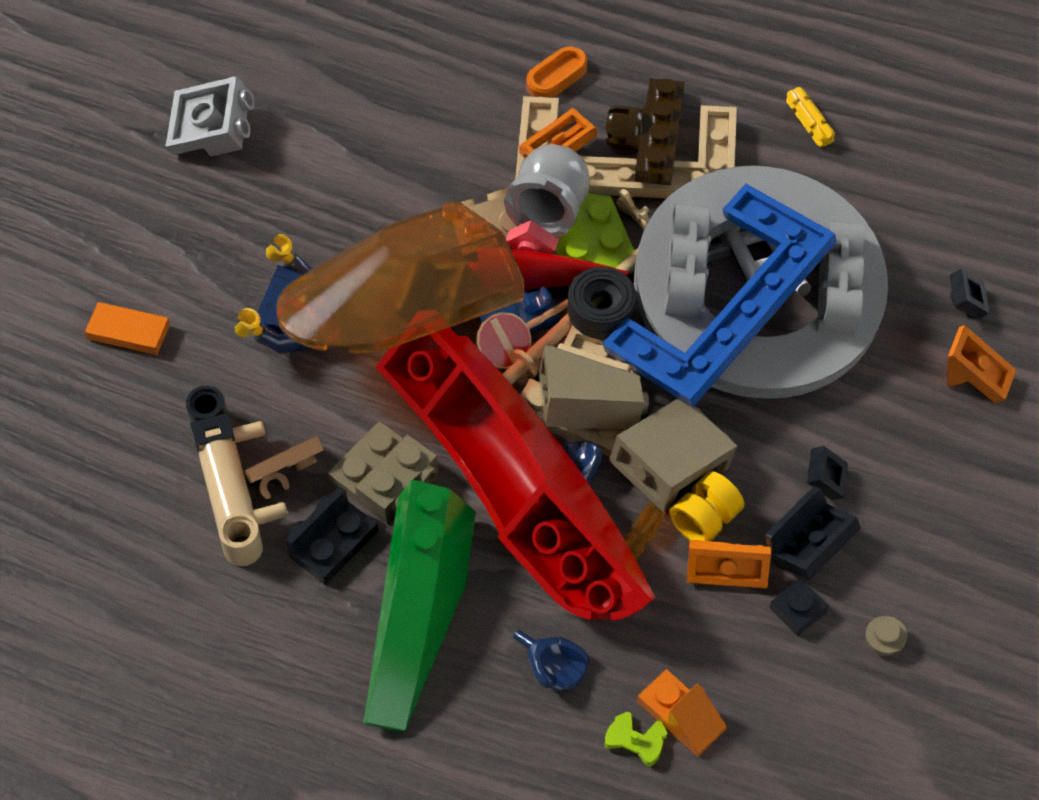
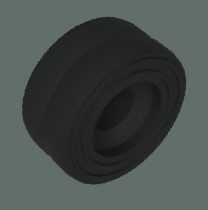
M595 267L580 273L573 280L568 291L567 310L572 325L585 336L595 339H607L627 317L631 320L634 319L637 298L634 285L625 274L608 267ZM597 297H606L611 300L612 305L607 309H597L591 302Z

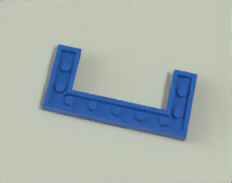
M747 183L722 209L724 217L775 246L776 250L690 348L684 353L628 317L621 322L602 344L606 353L622 363L629 364L631 369L691 407L695 406L837 242L834 232Z

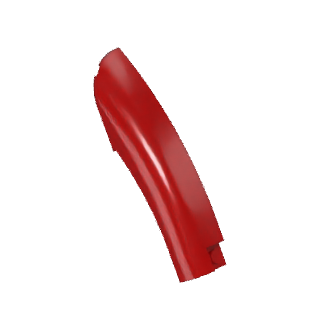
M435 310L417 311L375 368L424 421L456 462L500 533L497 538L557 604L574 615L588 620L613 621L631 616L649 605L655 599V596L627 543L587 480L553 434L545 427L542 420L468 336H458Z

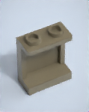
M678 398L617 435L609 461L651 502L664 512L674 505L680 489L715 467L720 472L729 469L737 445L726 433L714 425L699 408L691 407Z

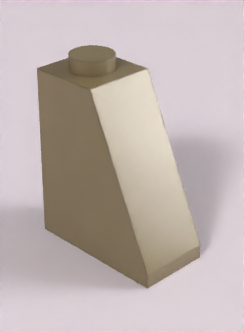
M544 345L539 380L545 427L627 430L640 422L641 415H647L649 398L647 392H642L639 375L554 346Z

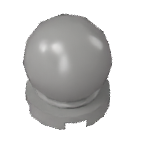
M549 144L534 149L521 162L518 177L511 183L504 200L506 214L516 226L532 220L557 238L566 235L569 228L574 225L578 216L579 206L588 194L590 176L585 161L572 148L557 144Z

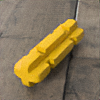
M801 87L790 90L787 93L786 102L793 111H796L795 115L808 133L813 135L812 138L819 147H825L827 144L833 143L835 132L828 123H825V118L812 100L808 99L809 96Z

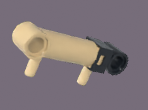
M200 386L188 394L186 409L223 553L230 563L237 566H248L256 562L263 551V543L258 525L287 518V508L285 503L282 502L253 509L236 443L264 436L266 432L263 422L258 421L232 428L222 392L213 386ZM213 410L210 413L202 414L204 411ZM239 537H249L247 540L243 542H233L236 538Z

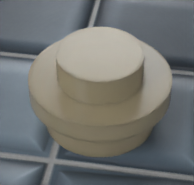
M879 616L868 624L865 634L866 642L876 654L891 656L899 653L904 648L907 641V631L898 619L891 616Z

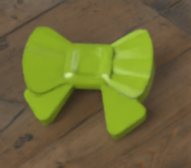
M625 712L616 716L614 722L608 728L604 747L607 749L625 748L638 754L643 763L651 767L660 758L663 739L667 738V731L663 723L658 720L644 735L632 730L631 713Z

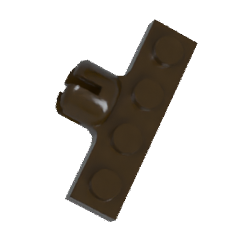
M650 78L646 105L643 109L633 106L615 105L610 107L608 111L609 115L606 120L608 138L605 139L606 144L611 148L638 149L635 182L671 185L685 81Z

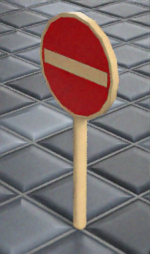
M568 299L527 323L513 313L499 312L490 315L482 322L477 332V347L496 368L508 369L514 364L510 354L515 349L526 353L531 348L532 337L529 330L568 307Z

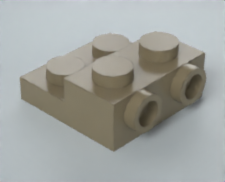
M379 421L327 473L328 480L336 487H342L347 491L348 496L388 524L396 514L398 496L411 480L429 484L435 481L438 475L437 455L408 434L402 438Z

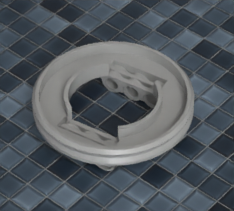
M738 166L720 169L691 180L673 192L657 208L650 218L639 244L634 270V288L639 312L647 330L685 353L716 318L704 305L709 269H707L709 246L711 240L720 234L742 228L726 219L722 209L747 183L834 232L837 242L819 263L817 318L804 328L787 335L773 337L755 336L711 387L751 398H786L817 390L844 375L860 360L869 348L882 321L887 304L888 274L881 247L865 219L849 202L829 187L812 178L785 169L768 166Z

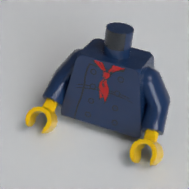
M278 234L273 238V242L281 248V251L277 250L275 246L270 245L266 249V256L274 262L282 260L284 265L277 266L258 312L251 308H245L237 315L238 319L242 321L235 326V332L239 337L243 338L253 334L254 340L279 354L304 348L314 349L319 346L325 330L341 334L346 332L349 323V312L334 309L332 288L297 253L293 255L290 253L292 242L288 236Z

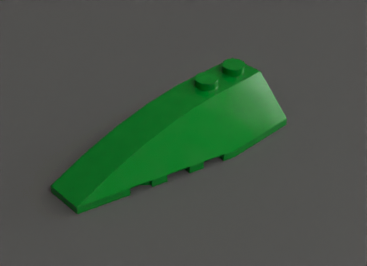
M411 480L398 496L364 725L401 733L405 732L465 589L476 511L449 488Z

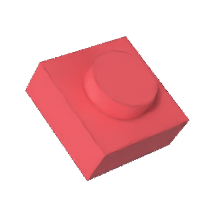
M530 220L509 230L505 243L518 250L550 254L555 252L559 239Z

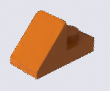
M965 325L960 326L947 357L946 385L952 387L969 381L992 402L997 403L1006 400L1016 369Z
M667 669L638 695L637 703L657 721L660 720L664 727L697 757L727 729L726 724L703 688L697 683L690 690Z

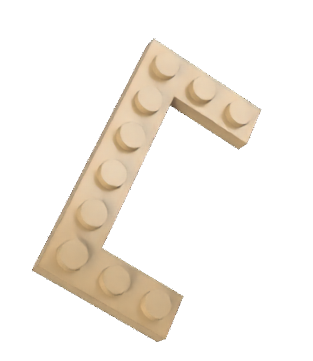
M523 96L519 145L558 118L559 98ZM701 105L698 162L674 161L671 185L635 182L637 159L580 156L589 169L590 184L588 193L621 196L619 192L624 189L630 193L631 197L667 198L678 188L695 178L720 169L735 167L737 107ZM551 138L550 140H548L547 142H545L544 144H542L540 147L545 146V145H547L548 143H550V142L552 141V138ZM519 146L515 179L518 177L521 162L526 158L519 154Z

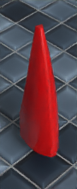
M479 247L477 249V262H465L471 269L470 277H478L480 291L522 292L540 289L541 287L550 288L571 285L580 273L595 267L616 269L629 277L628 271L595 262L543 252L508 248Z

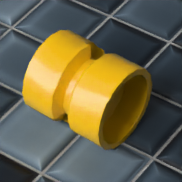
M709 471L691 488V493L685 494L670 508L669 515L678 531L689 541H712L722 531V523H730L744 509L745 503L738 489L727 478L717 472Z

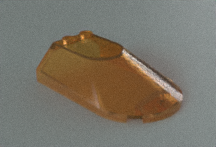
M448 202L443 207L392 223L297 277L284 288L278 297L276 316L282 331L294 341L307 347L325 351L331 345L349 347V354L369 353L404 344L520 302L524 299V279L503 232L461 202Z

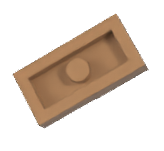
M318 436L310 438L244 470L247 483L260 480L258 492L265 500L271 498L267 490V484L272 479L280 483L283 491L289 489L288 479L277 471L294 465L297 472L318 462L315 454L324 450Z

